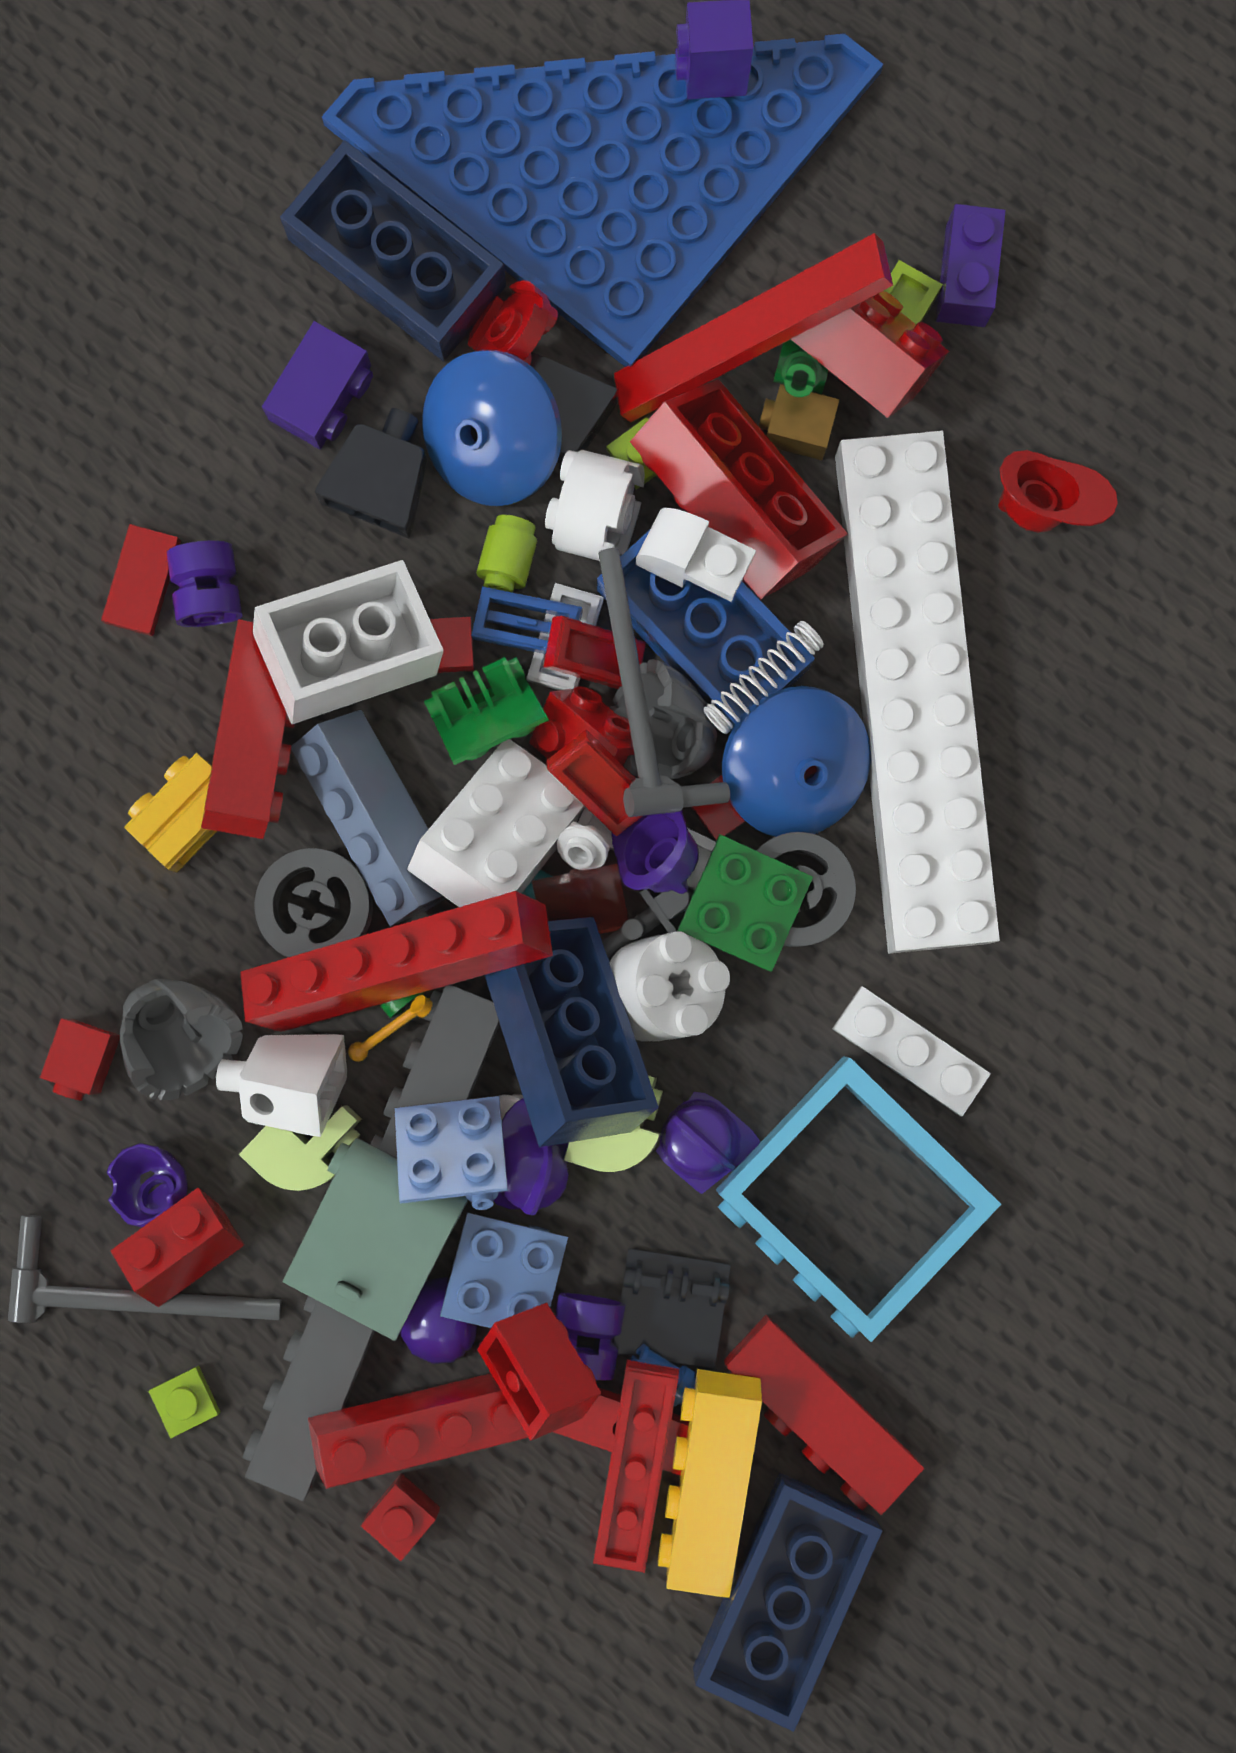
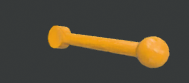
M418 995L414 998L407 1011L364 1042L352 1043L348 1049V1055L351 1060L356 1062L363 1061L371 1048L416 1016L420 1018L427 1016L432 1009V1000L424 995Z

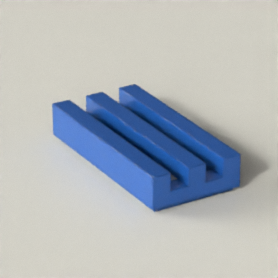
M482 586L471 636L474 640L546 654L547 640L485 628L486 622L550 634L552 623L489 610L490 602L556 616H565L578 621L581 620L583 609L580 606Z

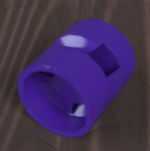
M225 541L189 542L170 548L166 552L170 580L179 586V589L172 594L177 625L183 627H203L231 623L243 617L239 588L230 583V580L237 575L234 550L231 543ZM214 587V589L197 590V588Z
M560 1293L555 1317L566 1327L569 1340L581 1360L592 1370L596 1380H613L619 1349L612 1343V1339L622 1332L626 1304L608 1298L578 1293ZM577 1335L595 1338L594 1346L577 1344Z

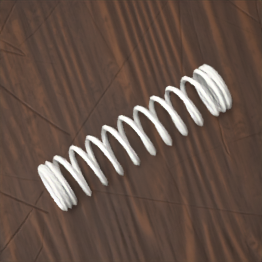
M800 621L794 626L795 633L787 632V643L777 641L778 651L768 649L767 655L769 660L766 658L758 659L760 669L755 666H749L751 677L740 674L739 680L742 686L737 683H731L730 690L732 694L722 691L721 699L723 703L718 700H712L711 704H707V707H704L706 716L722 733L727 734L730 732L733 725L716 708L715 703L725 709L737 722H740V718L731 709L724 695L735 701L747 714L750 713L749 709L739 699L733 686L745 693L755 705H759L757 699L746 687L743 678L750 681L765 697H768V693L759 684L752 669L765 677L774 688H778V685L765 671L761 661L766 662L784 680H787V676L774 662L771 652L779 656L792 671L796 672V667L784 655L780 644L789 648L802 663L806 662L805 658L793 646L789 635L799 640L812 655H815L814 650L819 651L823 647L824 643L821 637L808 623Z

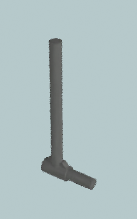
M607 548L599 551L598 555L639 777L624 791L623 802L626 814L629 817L680 812L683 807L728 803L730 800V789L726 782L680 786L669 777L660 776L619 549Z
M21 1215L17 1265L12 1268L8 1312V1321L37 1322L38 1318L47 1311V1307L281 1320L282 1299L178 1293L158 1308L135 1293L134 1290L49 1285V1278L43 1273L41 1268H38L42 1216Z

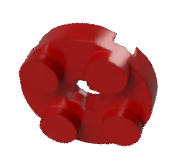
M523 280L509 286L516 293L509 296L505 301L496 296L479 317L468 341V345L475 351H502L522 359L529 365L531 364V352L538 344L542 335L549 332L554 326L558 317V311L550 305L549 297L530 281Z

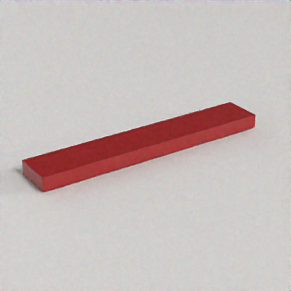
M873 233L637 360L632 366L628 365L615 372L614 378L621 416L629 422H633L658 409L664 401L704 385L893 286L884 242Z

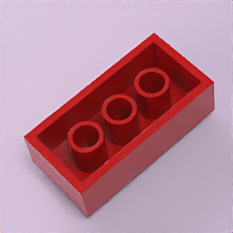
M719 379L664 401L630 441L641 455L644 464L657 474L672 492L675 501L682 509L709 521L708 527L756 550L742 582L749 589L753 590L760 600L809 572L848 534Z

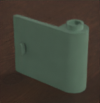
M356 1138L351 1146L342 1142L334 1154L327 1171L335 1176L282 1282L395 1341L468 1199L466 1196L400 1204L397 1158Z

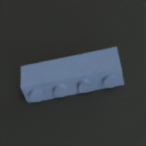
M362 710L319 723L293 744L291 750L302 771L313 787L326 814L337 830L351 859L357 866L390 927L423 913L445 900L446 897L407 870L419 840L428 831V828Z

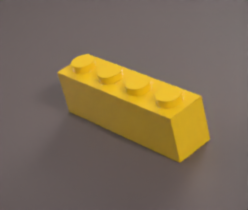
M697 1369L695 1387L684 1388L681 1420L689 1421L687 1438L677 1436L673 1469L681 1470L679 1486L669 1485L665 1518L674 1519L671 1534L662 1533L658 1555V1566L667 1567L666 1589L730 1598L762 1405L761 1378Z

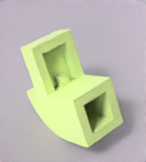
M648 1076L659 1106L663 1091L654 1088L657 1078ZM658 1109L654 1111L647 1119L654 1121ZM643 1121L630 1133L569 1142L564 1161L597 1171H622L635 1166L647 1158L657 1146L662 1134L642 1128Z
M348 1105L341 1106L328 1120L321 1137L313 1136L310 1140L301 1133L265 1126L239 1155L266 1181L277 1187L297 1191L312 1189L334 1178L335 1175L327 1171L331 1162L327 1156L331 1152L335 1154L342 1142L351 1146L353 1141L360 1136L354 1128L362 1118Z

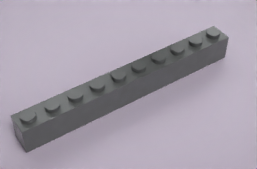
M452 985L445 986L443 993L437 990L433 991L430 997L433 1003L432 1009L427 1016L423 1017V1019L430 1021L423 1041L414 1038L404 1061L403 1067L411 1070L403 1089L395 1086L386 1104L383 1115L390 1117L391 1120L385 1135L381 1137L375 1134L370 1145L397 1158L395 1108L470 1099L500 1025L492 1001ZM310 1296L307 1297L303 1309L311 1313L304 1333L298 1330L294 1331L283 1357L284 1360L291 1362L283 1382L278 1379L274 1380L265 1400L263 1409L271 1412L263 1431L255 1428L243 1454V1459L250 1461L245 1478L300 1501H304L310 1493L318 1473L308 1418L344 1409L375 1333V1330Z

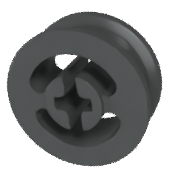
M792 832L774 837L756 850L773 859L788 853H800L812 857L822 865V875H817L815 871L806 866L795 867V869L813 876L809 885V892L805 894L803 899L805 910L817 905L824 889L828 890L832 896L825 915L811 926L805 928L791 927L783 946L801 947L822 942L835 934L844 925L853 909L856 884L851 865L838 847L827 839L815 834Z
M306 848L282 856L264 873L255 894V917L266 941L282 955L292 957L366 935L372 920L373 898L361 873L352 862L328 850ZM308 870H314L315 872L313 881L300 884L292 893L313 899L317 892H320L321 903L340 909L339 898L332 890V883L336 879H341L349 892L351 901L350 915L344 928L332 939L317 943L314 940V933L317 930L329 927L334 923L335 918L315 913L312 920H309V910L288 903L289 914L297 924L295 932L290 934L283 925L279 914V901L284 887L294 876Z

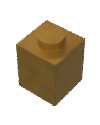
M780 384L776 401L767 398L765 400L759 428L768 431L767 437L777 449L823 460L839 399L813 392L804 397H795L786 391L784 385Z

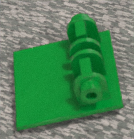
M503 657L482 668L491 687L490 689H486L476 670L472 673L481 693L472 696L464 677H461L459 681L468 699L463 701L455 682L431 691L433 697L424 701L454 765L465 760L480 758L490 748L511 738L526 736L536 726L549 720L527 682L517 657L509 661Z
M719 834L677 931L684 932L693 938L772 972L813 876Z

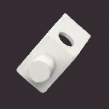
M264 1035L258 1038L247 1061L226 1059L220 1061L216 1074L217 1088L220 1091L239 1092L242 1117L247 1122L321 1137L347 1078L344 1035Z

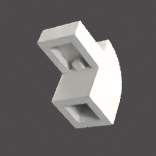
M663 508L659 511L636 557V565L682 588L686 580L732 602L755 556L756 550L708 527L709 521L678 509Z

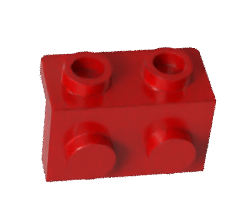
M577 686L574 689L550 691L543 708L549 720L536 726L529 741L534 748L549 759L587 729L623 766L627 757L634 755L628 719L617 715L602 702V697L597 692L582 686Z

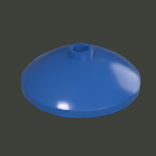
M480 350L461 355L449 362L437 374L429 387L422 415L424 441L435 469L454 491L466 499L482 505L503 506L530 497L545 484L558 461L562 442V427L555 398L547 383L533 367L522 359L506 352ZM471 426H473L478 433L477 442H475L471 436Z
M797 686L773 692L768 697L761 698L758 701L759 705L753 704L749 708L750 713L747 714L745 712L740 717V722H737L733 727L723 754V782H726L729 786V801L735 811L757 830L775 837L792 832L816 834L838 822L848 813L860 797L868 778L871 763L868 733L856 711L847 702L826 690L809 686ZM811 766H816L814 776L804 780L805 771Z

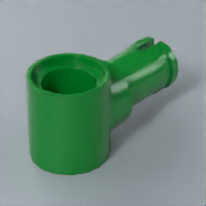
M790 339L783 343L773 382L784 384L786 391L795 397H804L811 392L822 394L828 369Z

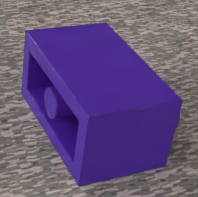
M750 0L688 2L686 24H677V48H675L676 80H686L687 99L747 96L753 56Z
M961 204L954 205L945 231L940 283L943 285L938 295L936 322L985 327L996 304L1006 210Z
M313 321L262 405L268 420L320 450L327 439L335 441L346 424L347 414L343 412L353 396L358 399L361 398L371 383L373 372L369 370L372 365L367 351Z

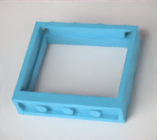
M845 1056L825 1074L716 1188L718 1194L724 1199L718 1208L738 1228H741L748 1222L761 1235L755 1244L776 1265L785 1258L799 1272L793 1281L813 1301L816 1302L823 1295L837 1309L830 1317L851 1338H854L860 1331L870 1342L878 1336L1001 1205L991 1193L850 1057ZM844 1086L969 1206L964 1214L868 1315L861 1311L742 1195L749 1185Z

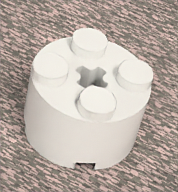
M568 450L561 465L560 479L564 481L560 498L551 499L545 518V527L553 530L552 544L555 545L556 549L600 561L598 552L607 548H618L619 554L623 555L628 550L641 507V502L635 501L633 491L634 485L644 487L645 474L643 465L586 450H580L579 452Z
M679 931L644 938L621 947L609 962L635 1039L640 1041H663L702 1034L717 1019L723 1006L725 989L730 982V973L727 966L718 960L713 950L706 943Z

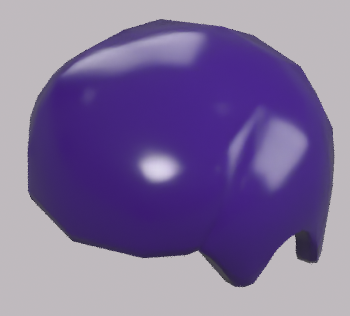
M143 1143L123 1149L108 1167L107 1174L113 1182V1193L108 1198V1201L128 1225L142 1228L187 1196L188 1180L184 1168L171 1153L159 1147ZM149 1171L155 1173L143 1184H140V1176ZM162 1183L149 1194L150 1189L154 1185Z
M448 1277L426 1280L401 1329V1337L411 1353L431 1364L453 1363L462 1358L465 1352L471 1349L478 1330V1325L440 1316L450 1279Z

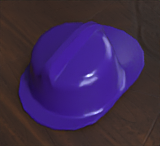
M682 810L674 813L643 816L617 837L611 832L612 845L618 862L620 876L627 887L633 890L650 889L659 893L673 890L679 894H684L688 891L687 879L695 870L699 860V848L687 829Z
M694 1092L688 1101L683 1102L668 1116L663 1125L660 1145L656 1152L667 1166L697 1192L703 1194L729 1172L734 1171L761 1141L744 1122L721 1102L706 1093Z
M523 1098L517 1101L505 1113L502 1119L508 1191L498 1192V1196L493 1201L505 1208L521 1209L525 1214L535 1215L539 1209L550 1206L559 1199L566 1189L569 1172L567 1161H564L569 1143L539 1147Z

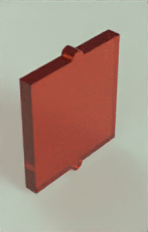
M617 864L583 871L572 869L568 874L532 881L536 900L546 905L548 921L594 917L599 934L618 930L629 920Z

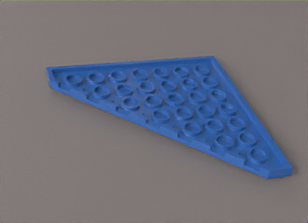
M846 34L825 35L824 40L795 43V38L755 42L747 96L687 99L686 80H676L675 54L655 56V51L614 55V60L585 62V58L544 62L545 66L520 69H515L514 65L474 68V73L446 76L444 71L404 75L403 80L375 82L374 78L354 79L323 114L322 120L324 126L340 139L347 141L502 262L504 270L517 281H530L549 297L550 305L558 311V314L626 367L628 365L632 366L634 362L643 358L878 78L884 64Z

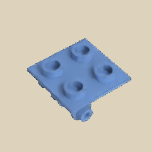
M499 1096L395 1108L400 1204L466 1196L472 1202L473 1208L484 1210L493 1206V1200L498 1196V1192L508 1191Z
M467 1212L440 1316L491 1328L497 1321L546 1302L550 1307L568 1237L551 1233L548 1229L533 1225L526 1227Z

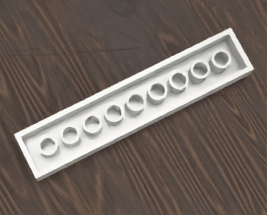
M943 431L841 440L835 454L842 527L848 533L844 537L863 723L868 733L871 750L869 779L888 954L995 943L1000 941Z

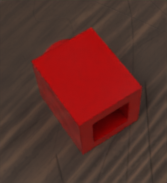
M61 1018L40 1078L55 1083L52 1090L54 1093L71 1099L82 1101L85 1094H100L117 1049L120 1035L75 1019Z
M401 1473L366 1514L361 1527L399 1561H402L435 1522L440 1506Z

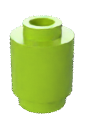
M498 515L495 525L489 526L476 572L477 576L484 580V587L513 593L514 589H522L526 586L537 544V538L534 536L536 527L533 523L517 516Z

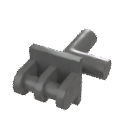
M650 889L641 891L640 894L649 907L633 919L627 920L622 927L602 940L608 960L610 961L621 947L639 940L661 923L668 933L677 931L678 926L673 921V918L688 908L692 898L690 890L688 889L684 894L671 890L669 892H662L657 897Z

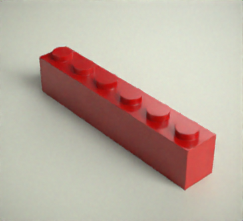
M513 891L241 971L245 1022L282 1032L553 956L546 905L518 891Z

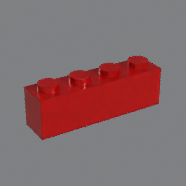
M238 619L201 828L264 839L268 822L278 824L283 793L274 791L277 774L286 776L290 758L291 745L282 743L284 727L294 728V724L290 722L254 638V622Z
M767 1314L724 1359L726 1367L731 1371L729 1374L761 1378L762 1402L769 1407L763 1414L765 1418L785 1437L791 1431H794L807 1444L802 1453L822 1473L825 1474L831 1467L846 1482L840 1489L862 1511L868 1505H871L882 1515L924 1470L922 1464Z
M491 1373L308 1418L316 1469L326 1489L528 1438Z

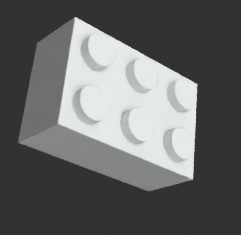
M403 560L257 606L254 611L253 635L291 724L436 676L444 651Z
M506 740L498 746L419 840L407 870L458 907L513 891L522 893L557 849V840L561 832L573 821H578L585 806L547 770V765L512 740Z

